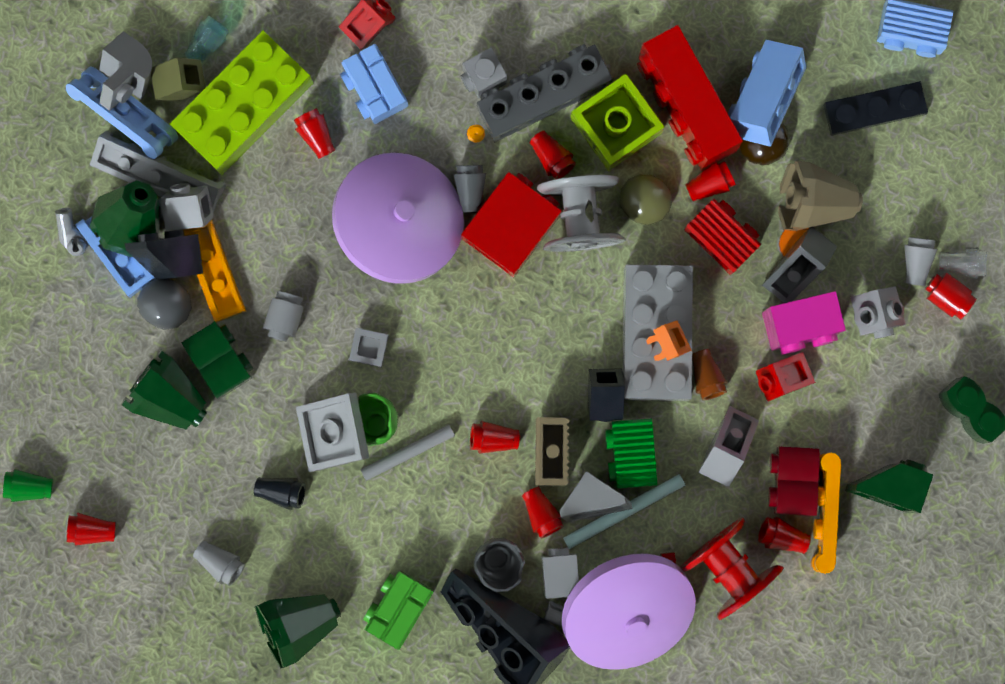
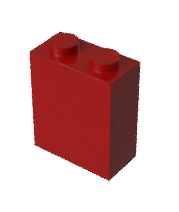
M508 171L462 232L461 237L463 241L514 278L559 219L562 211L557 208L560 203L551 195L542 194L541 196L531 188L534 184L520 173L514 176Z

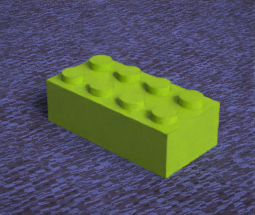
M262 30L170 125L222 176L313 85L311 76Z

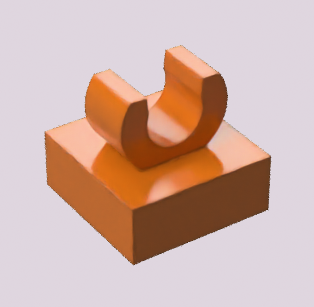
M678 320L654 329L655 335L650 336L646 340L647 344L657 341L662 348L661 353L654 356L655 361L665 358L669 361L692 351Z

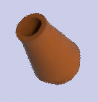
M703 349L692 354L696 393L701 395L702 400L714 399L727 393L725 385L728 382L711 356L710 350Z

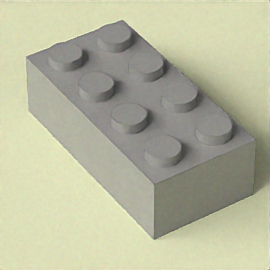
M626 265L624 267V400L689 401L692 399V351L669 361L666 358L655 361L654 356L660 354L662 348L659 342L647 344L646 340L650 336L655 335L654 329L678 320L692 350L693 266Z

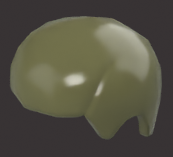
M639 174L628 179L620 191L619 203L625 214L632 221L639 224L652 225L662 221L669 213L672 205V196L662 180L653 175Z

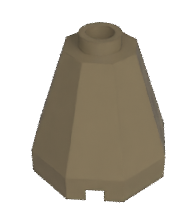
M795 161L794 163L787 164L780 184V194L786 193V207L779 205L778 214L783 230L798 231L854 218L856 212H860L862 208L863 197L859 193L856 184L811 162Z

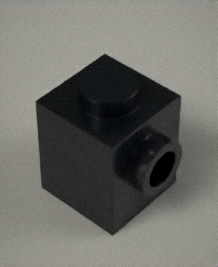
M622 368L589 369L588 410L590 421L610 422L613 420H623L625 384Z

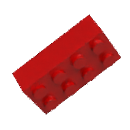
M679 25L643 43L639 54L640 62L637 63L638 69L645 80L651 79L656 90L653 91V95L661 109L666 107L672 118L668 121L676 137L682 136L688 147L684 151L693 166L698 164L702 171L715 162H719L736 153L743 140Z

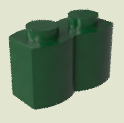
M214 321L181 343L215 397L221 399L251 380L252 376L249 371L254 368L244 352L238 355L231 343L235 342L236 339L227 325L224 324L220 327Z
M965 376L956 378L939 393V398L944 408L953 416L961 419L964 430L975 441L982 444L991 443L1005 431V415L998 407L986 401L984 392L972 379Z

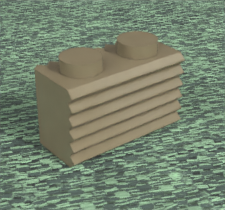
M536 417L535 485L566 486L569 483L566 479L569 476L567 471L570 469L567 466L570 462L567 459L569 454L566 452L570 449L567 446L570 442L567 439L570 435L567 432L570 429L567 425L570 422L568 418Z

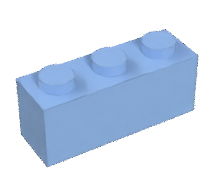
M765 40L761 51L755 53L751 73L748 78L745 77L740 87V97L736 104L731 105L728 112L742 140L771 147L806 69L803 48Z

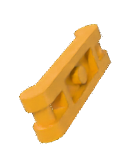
M832 452L820 455L819 470L822 472L821 486H818L820 519H815L813 525V538L818 539V553L811 558V567L816 572L824 574L832 572L836 565L841 459Z

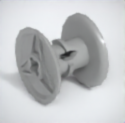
M587 175L562 178L539 184L536 188L544 195H562L564 212L560 213V217L562 220H565L567 237L547 242L543 250L549 252H570L598 249L624 243L626 239L620 234L600 233L598 216L602 215V209L597 208L596 192L614 187L619 182V178L612 175ZM588 204L592 206V222H590L585 213Z

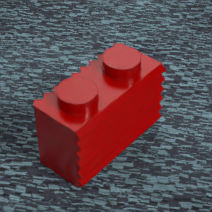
M713 198L685 227L684 231L729 275H732L759 248L761 243L757 239L760 235L748 223L742 226L733 217L736 212L727 202L721 200L718 203Z

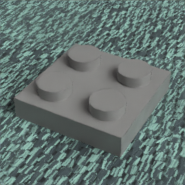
M347 393L296 407L309 472L369 459L357 393Z

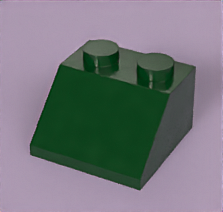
M908 459L906 461L900 460L898 464H889L847 484L845 491L906 513H921L933 474L925 472L926 466Z

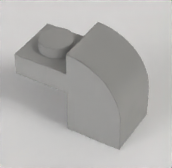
M124 31L102 51L99 70L109 78L103 83L99 104L109 111L119 102L125 103L132 94L142 99L146 94L152 69V59L148 50Z

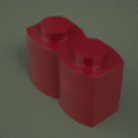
M779 446L777 447L776 454L771 453L770 473L775 474V487H769L768 506L774 507V514L817 516L820 449Z

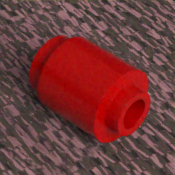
M947 272L942 276L936 274L925 287V290L929 292L926 297L927 300L950 317L955 315L960 320L969 312L977 298L971 295L972 290Z

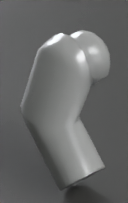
M61 208L56 210L59 241L71 255H82L88 248V242L74 225L72 209Z

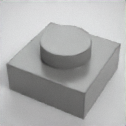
M356 328L349 361L382 368L389 335Z

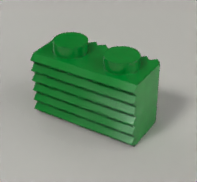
M652 418L612 421L611 429H605L606 448L613 449L614 462H608L609 482H615L616 489L658 485Z

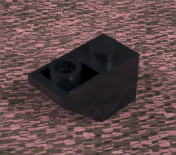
M184 229L164 231L165 238L159 239L158 233L137 235L138 242L125 243L126 251L156 279L203 274L198 234L185 235Z

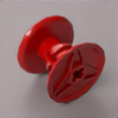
M743 517L720 531L680 566L683 572H687L701 562H704L716 576L713 581L716 584L720 582L732 596L718 610V620L726 618L749 602L784 569L781 565H774L757 575L746 561L749 557L746 554L742 556L730 542V539L743 527L745 523Z

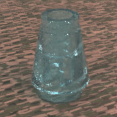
M208 15L205 21H200L184 55L189 59L205 61L228 40L226 36L230 31Z

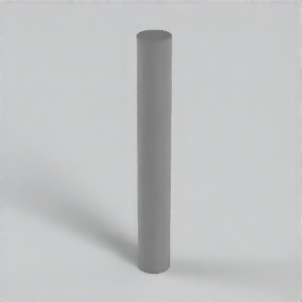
M447 425L360 470L365 480L368 481L455 435L450 425Z

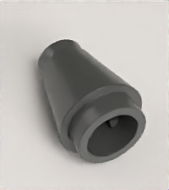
M483 165L456 166L457 174L453 175L462 211L478 212L482 205L486 173H483Z

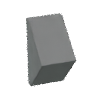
M586 471L560 509V515L567 522H573L632 509V504L626 497Z

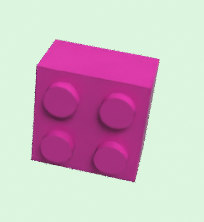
M836 291L771 306L762 312L771 351L780 349L781 355L800 351L806 348L805 343L812 342L813 347L833 343V341L838 340V334L846 331Z

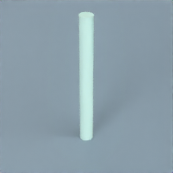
M680 474L631 500L632 509L603 515L563 537L567 547L571 549L686 485Z

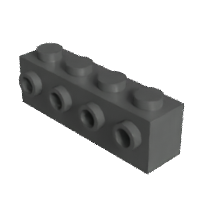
M585 44L580 45L568 53V58L557 62L556 59L547 61L539 67V72L529 77L527 73L521 74L509 81L510 86L500 91L498 88H493L480 95L481 100L477 102V109L494 143L609 86L613 79L596 45L594 44L588 48Z

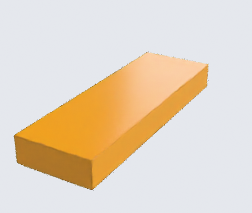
M213 220L204 227L184 229L185 235L198 234L203 274H198L197 277L214 321L220 322L246 312Z

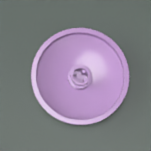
M403 153L375 155L355 166L340 184L332 208L334 232L345 255L366 274L390 283H413L437 273L457 251L464 229L462 205L455 188L448 178L431 163L419 157Z
M630 554L614 558L591 570L572 589L562 612L563 632L576 656L592 666L603 669L637 667L660 657L683 637L694 616L695 593L683 570L669 559L652 554Z

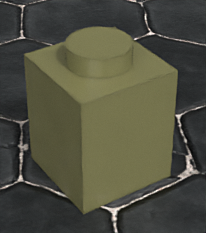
M177 57L153 66L151 69L155 100L182 101L200 94L206 88L200 59Z

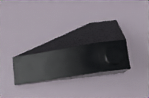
M454 569L450 573L440 591L461 623L473 628L480 640L476 643L477 647L482 653L488 650L498 665L493 670L504 684H542L561 663L570 649L567 639L548 621L500 593L484 586L458 569Z

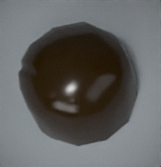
M781 123L771 147L743 140L740 145L741 153L749 162L761 166L770 165L786 155L790 144L787 127Z

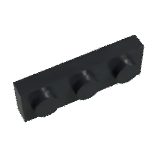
M921 81L828 101L823 104L831 136L928 114Z

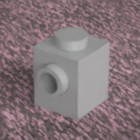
M492 47L462 63L464 73L460 77L468 92L470 93L474 90L478 99H480V95L493 88L499 89L507 84V74Z
M188 183L176 184L171 186L170 190L160 198V218L164 220L166 231L204 227L214 218L208 186L190 187Z

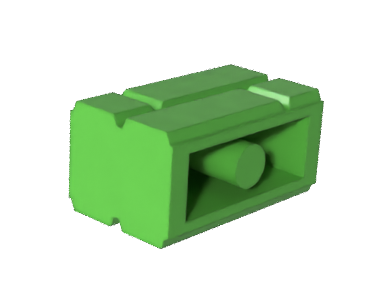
M399 571L396 576L391 573L389 574L380 591L385 593L379 605L373 602L363 618L364 621L368 622L364 630L397 650H400L434 592L431 588L402 571Z

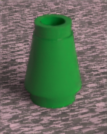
M14 469V472H5L3 498L11 499V502L44 498L51 499L53 479Z

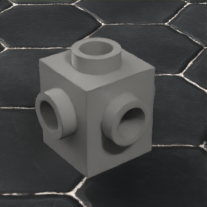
M896 286L877 289L850 297L855 313L854 320L859 329L860 336L874 334L875 339L894 335L893 328L906 325L903 316L904 308L899 300Z

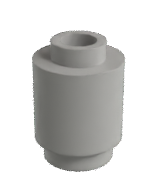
M277 291L276 297L271 299L263 326L264 329L269 330L268 337L287 342L288 336L295 337L304 308L301 306L303 298Z

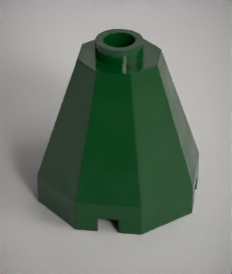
M135 180L98 197L93 210L90 228L94 234L97 232L102 247L106 250L132 257L126 251L125 243L138 242L137 235L159 233L161 218L158 196L150 184Z
M161 349L158 352V357L161 359L160 362L153 358L130 389L132 393L129 396L132 397V400L125 397L121 405L134 414L187 430L192 425L196 428L207 414V411L203 409L206 401L174 358Z
M325 594L271 599L254 606L262 633H266L269 640L267 645L280 669L298 662L338 626L337 618L341 617L339 607L334 598L328 600Z

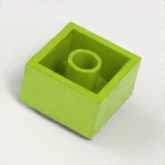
M624 74L571 112L570 118L608 172L660 136L665 128L627 74Z

